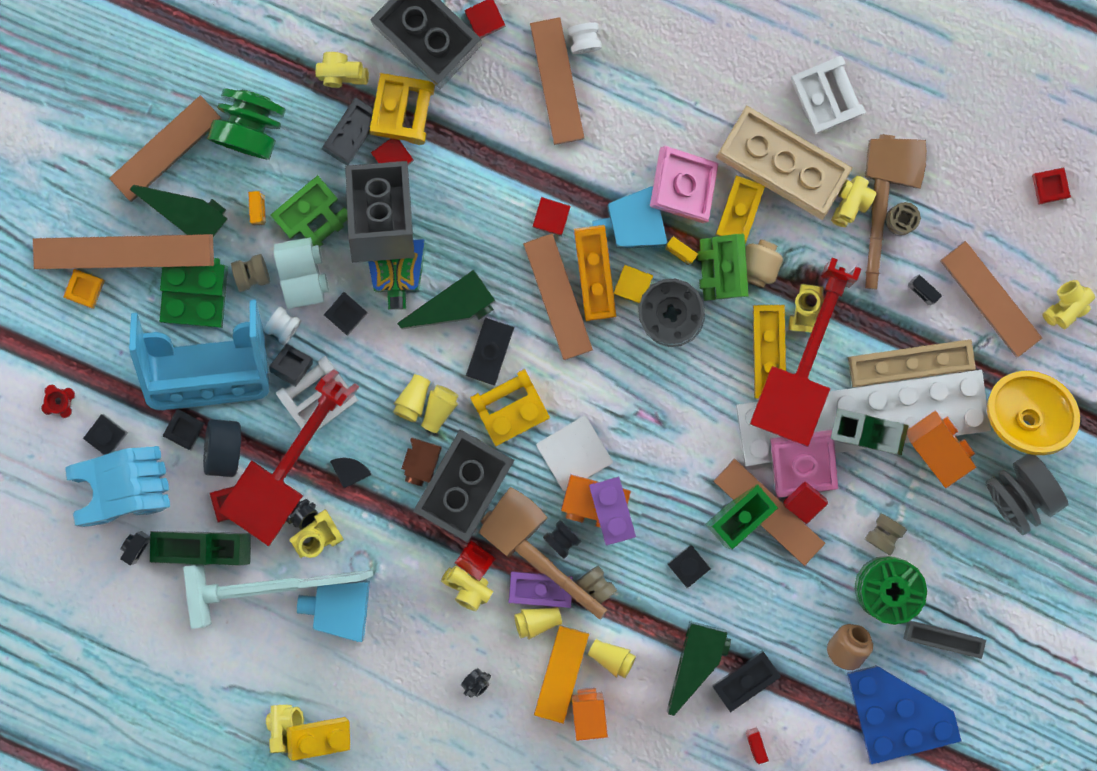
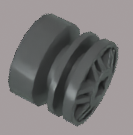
M676 278L662 279L652 284L642 295L638 307L639 320L646 334L657 344L666 347H679L693 341L701 332L705 320L704 304L698 291L688 282ZM673 306L675 311L681 310V314L677 315L676 322H671L670 318L664 319V315L668 313V307Z
M1026 454L1013 463L1017 476L1016 479L1003 470L998 473L1002 484L994 477L986 481V486L992 496L995 507L1002 517L1021 535L1031 531L1027 519L1035 527L1041 524L1037 512L1038 508L1049 517H1052L1068 506V500L1052 473L1036 455Z

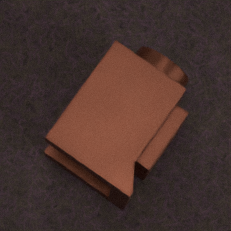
M411 438L412 449H407L401 469L405 470L406 482L423 486L424 481L429 483L433 477L442 447Z

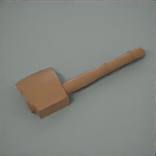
M880 134L879 139L869 140L865 178L875 180L874 191H876V196L872 203L871 211L872 225L869 238L867 271H865L866 289L877 290L882 240H884L883 230L887 215L890 183L921 189L926 168V140L895 139V136Z
M510 487L493 511L490 510L482 518L481 523L483 526L478 533L508 558L516 551L538 571L558 584L560 589H564L582 604L586 611L589 610L601 620L608 610L527 541L548 517L531 499Z

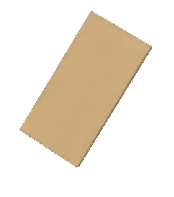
M747 105L716 156L717 159L821 220L827 215L853 168Z

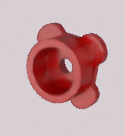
M48 385L44 390L46 395L44 397V404L41 406L43 413L46 415L52 413L60 414L62 418L69 417L72 414V409L70 408L71 401L75 398L74 390L72 388L59 389L55 385ZM57 398L61 399L60 404L56 403Z

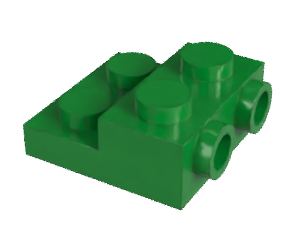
M214 258V266L162 267L160 285L162 298L159 322L223 328L228 266L220 265V259Z

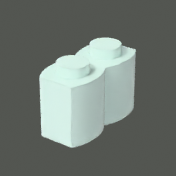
M311 237L274 244V257L287 309L324 302V293L329 292L326 274H320L317 265L322 263L319 245L313 246Z

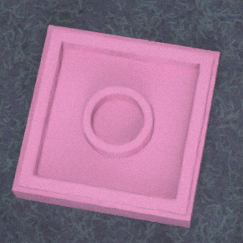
M668 146L661 147L650 207L703 224L709 222L719 163Z
M832 430L814 432L809 447L783 437L770 438L777 498L790 496L804 481L818 492L838 489L834 440L830 439Z

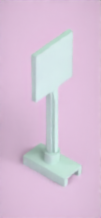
M191 564L190 566L183 567L191 629L211 625L209 604L219 603L221 599L357 582L373 576V570L316 576L308 579L286 578L219 586L218 584H206L204 565Z

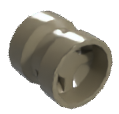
M899 203L887 212L886 226L895 235H906L915 230L920 224V212L912 203Z
M262 254L252 256L246 262L238 260L231 263L233 276L240 292L249 290L255 284L260 286L270 284L269 273Z
M881 513L876 520L877 526L873 531L868 532L865 540L891 556L896 548L895 543L897 539L902 538L907 529Z
M599 565L575 582L594 599L596 598V601L600 604L617 591L612 582L605 580L604 572Z

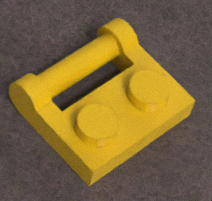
M380 73L369 130L370 135L404 140L416 145L425 144L426 133L424 128L430 96L434 95L435 84L427 80ZM409 91L418 93L412 128L403 127Z
M525 369L517 372L518 376L488 392L482 395L477 393L470 397L495 447L550 419ZM522 387L525 388L527 396L489 414L486 408L487 405Z

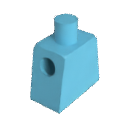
M653 186L609 203L607 205L609 218L592 221L593 226L605 225L606 237L614 236L616 248L663 247L667 245L661 211L650 207Z
M363 580L317 586L316 597L298 596L297 614L314 615L313 629L362 642L365 637L370 581Z

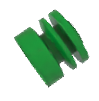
M223 88L221 97L233 102V106L218 103L217 108L229 115L228 121L213 120L207 139L231 150L270 160L276 140L265 134L264 130L265 128L280 129L281 124L269 118V115L284 117L286 109L263 95L243 89Z
M887 555L873 558L864 564L856 576L854 586L857 602L862 609L882 623L893 625L909 622L916 617L926 603L928 592L925 578L917 567L906 560ZM892 583L900 588L899 593H895L893 599L890 595L886 594V589H890Z

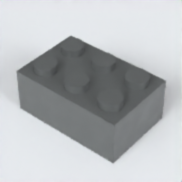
M388 0L370 19L373 27L439 89L482 46L481 38L441 0Z
M407 161L345 166L348 237L352 263L415 258Z
M460 429L413 512L468 542L515 460Z

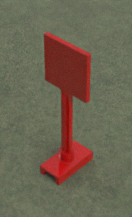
M833 257L824 266L821 274L822 278L828 280L824 289L826 295L796 373L792 374L771 366L750 421L752 426L809 447L831 389L810 381L808 376L838 297H842L845 287L850 288L858 280L861 272L859 267H855L849 274L845 273L846 269L843 267H839V270L835 269L838 259Z
M335 369L322 377L314 388L321 393L318 399L319 404L275 471L270 473L254 461H251L218 510L219 513L267 546L272 544L286 523L288 516L292 514L303 497L302 494L287 485L284 479L329 411H334L337 405L341 407L355 395L360 387L354 383L347 389L341 382H336L335 378L339 372Z

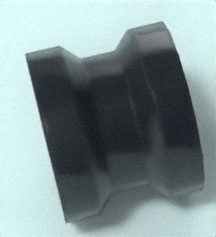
M561 520L556 523V529L552 533H546L543 536L544 540L563 559L568 556L569 549L572 546H578L582 542Z

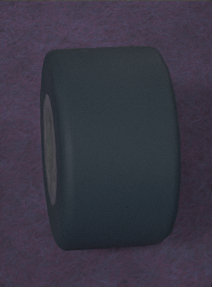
M213 419L208 422L203 455L205 475L234 477L237 474L241 450V425L239 422Z

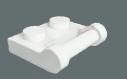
M842 56L791 77L814 134L866 113L863 104L859 105L843 67L846 64ZM832 71L848 110L840 111L825 73Z
M326 356L318 361L319 364L303 376L296 387L291 384L286 389L282 387L276 392L278 398L301 429L318 406V399L321 393L317 391L298 406L293 398L335 369ZM338 374L335 378V381L341 382L343 386L348 389V385L345 383L340 374ZM354 395L341 407L337 405L334 411H329L317 431L358 401L357 397Z

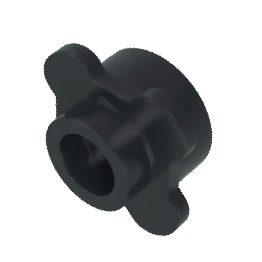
M308 499L300 501L292 514L288 516L286 522L288 524L293 523L294 527L302 530L315 520L314 516L318 514L317 510H315L316 504L314 502L310 503Z
M479 668L473 670L461 683V686L465 689L463 694L470 698L474 695L478 697L483 694L490 685L488 681L491 675L482 672Z

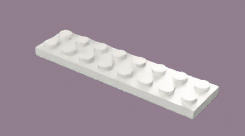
M982 370L829 391L814 432L833 429L837 408L909 425L908 429L936 410L942 419L948 416L958 430L954 434L955 436L991 431ZM758 402L736 405L745 466L771 463L770 438L781 437L750 425ZM906 435L905 443H910V441H909V439H908V437H907V435ZM834 440L835 453L868 449Z

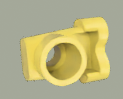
M325 52L323 53L322 63L316 64V77L323 81L324 86L340 88L342 87V82L357 85H367L368 69L363 68L362 62L348 61L346 54Z
M856 176L851 181H845L838 194L842 198L841 203L836 208L831 219L835 225L847 227L848 223L854 222L858 211L866 213L876 196V191L867 187L869 184L868 180L861 176Z
M1078 280L1066 282L1057 290L1060 301L1050 306L1042 316L1049 325L1055 326L1057 324L1061 328L1067 329L1076 321V318L1086 315L1091 310L1089 304L1095 299V294L1090 288L1081 286Z
M801 284L799 294L795 300V313L790 315L788 330L812 332L823 303V286ZM808 295L816 297L817 303L815 306L807 304L806 298Z
M326 509L315 515V520L289 539L300 558L316 557L322 552L323 547L329 544L333 547L344 540ZM312 537L310 542L303 543L306 538Z
M456 565L453 568L449 567L441 579L442 583L459 591L455 601L471 611H477L480 604L487 603L493 593L487 587L489 582L482 577L479 581L473 576H469L466 571Z
M292 705L271 706V713L266 717L267 729L271 731V738L269 739L270 753H288L287 727L304 724L303 713L299 707H292Z

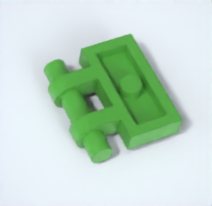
M318 175L271 214L272 218L290 239H293L301 232L305 238L311 237L313 246L319 245V248L323 245L322 241L335 230L339 232L345 227L343 224L348 220L345 207L336 214L332 212L330 207L338 201V198ZM323 214L328 221L313 232L308 225Z
M744 234L699 239L700 251L697 252L698 261H701L702 279H699L700 289H703L704 301L749 297Z

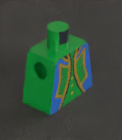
M424 239L414 240L415 258L368 261L373 289L375 292H387L388 310H405L406 292L419 291L426 249Z

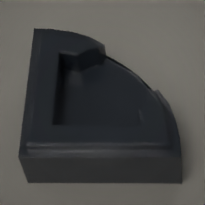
M337 458L330 461L343 488L372 475L371 471L364 464L355 459Z

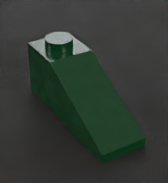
M133 185L129 189L187 235L213 234L214 237L228 220L223 215L226 209L213 199L208 203L204 199Z
M472 270L397 324L401 329L470 320L475 316L480 320L494 310L491 305L496 301L477 273Z
M689 621L667 707L668 715L675 716L720 664L721 657H727L731 639L726 638L728 633L726 630Z

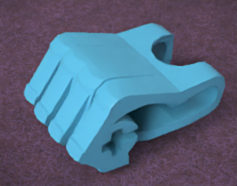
M159 446L122 449L67 466L65 468L67 480L78 483L87 481L93 490V497L89 505L74 511L75 526L90 527L112 522L121 515L129 513L150 515L169 508L170 500L168 494H162L169 490L167 478L160 479L161 476L166 474V467L164 462H157V460L161 459Z

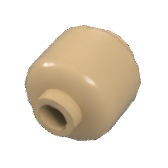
M760 240L759 244L752 243L745 247L748 283L764 288L766 284H772L776 281L783 263V257L776 252L777 245Z

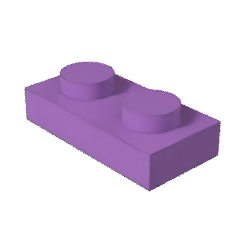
M620 477L590 484V491L606 546L635 538L636 534Z
M511 571L509 603L571 608L572 596L564 589H560V586L546 575Z

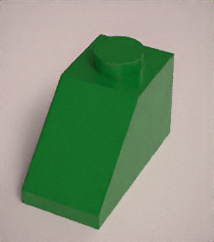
M757 484L728 503L705 525L725 548L733 550L774 513L778 507Z

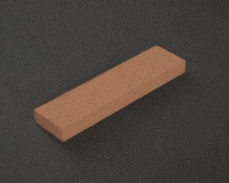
M561 18L530 23L554 145L583 140L585 138Z
M200 95L109 179L132 202L138 197L129 190L133 185L148 188L210 131L213 120H222V118Z
M553 233L523 243L563 360L593 351Z
M966 241L940 260L1016 358L1042 339L1041 335Z
M733 459L713 481L733 500L758 484L778 507L760 525L804 566L826 544L736 459Z

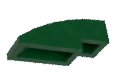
M150 531L151 563L197 565L250 564V533Z

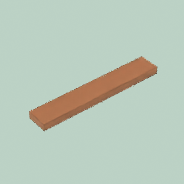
M213 234L33 238L34 269L214 266Z

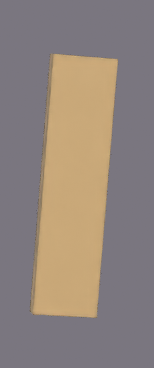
M971 339L848 357L852 387L976 370Z

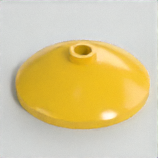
M1018 371L1008 374L995 384L988 397L987 414L992 428L1006 444L1020 452L1031 455L1057 453L1066 448L1078 432L1080 412L1076 400L1062 383L1046 374L1035 371Z

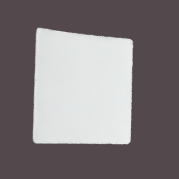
M582 416L536 444L563 491L567 489L570 474L588 478L613 463L587 416Z

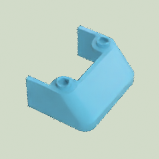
M256 299L250 300V322H243L235 326L233 329V341L173 347L171 339L163 333H143L138 314L131 313L129 352L145 402L150 408L170 410L258 400L264 398L269 393L265 338Z

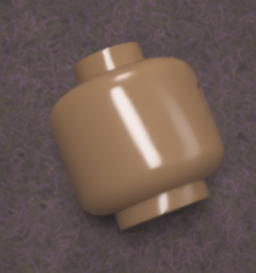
M854 624L841 626L827 644L829 658L836 666L844 670L853 671L858 669L873 651V642L869 632L864 627Z

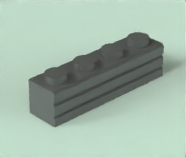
M911 620L907 622L903 637L907 641L979 659L983 657L986 640L980 637Z

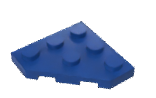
M875 665L847 673L871 765L962 741L953 710L886 670Z

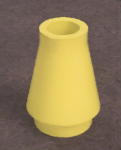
M414 374L411 381L393 403L395 405L393 413L410 422H416L418 417H422L430 381Z
M436 385L434 391H430L421 426L430 432L438 433L440 427L458 405L456 401L459 395L446 387Z
M558 607L521 609V613L514 614L520 638L527 637L531 639L562 624Z
M597 639L588 652V656L595 659L616 678L618 675L626 678L636 659V656L630 653V649L604 643Z

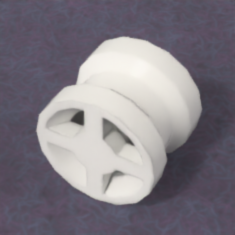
M584 23L568 28V34L573 39V45L571 46L572 54H584L602 49L601 41L597 39L596 34L599 30L598 23Z
M280 306L267 322L263 332L268 335H275L278 337L279 343L286 345L299 327L301 319L289 316L286 313V309Z

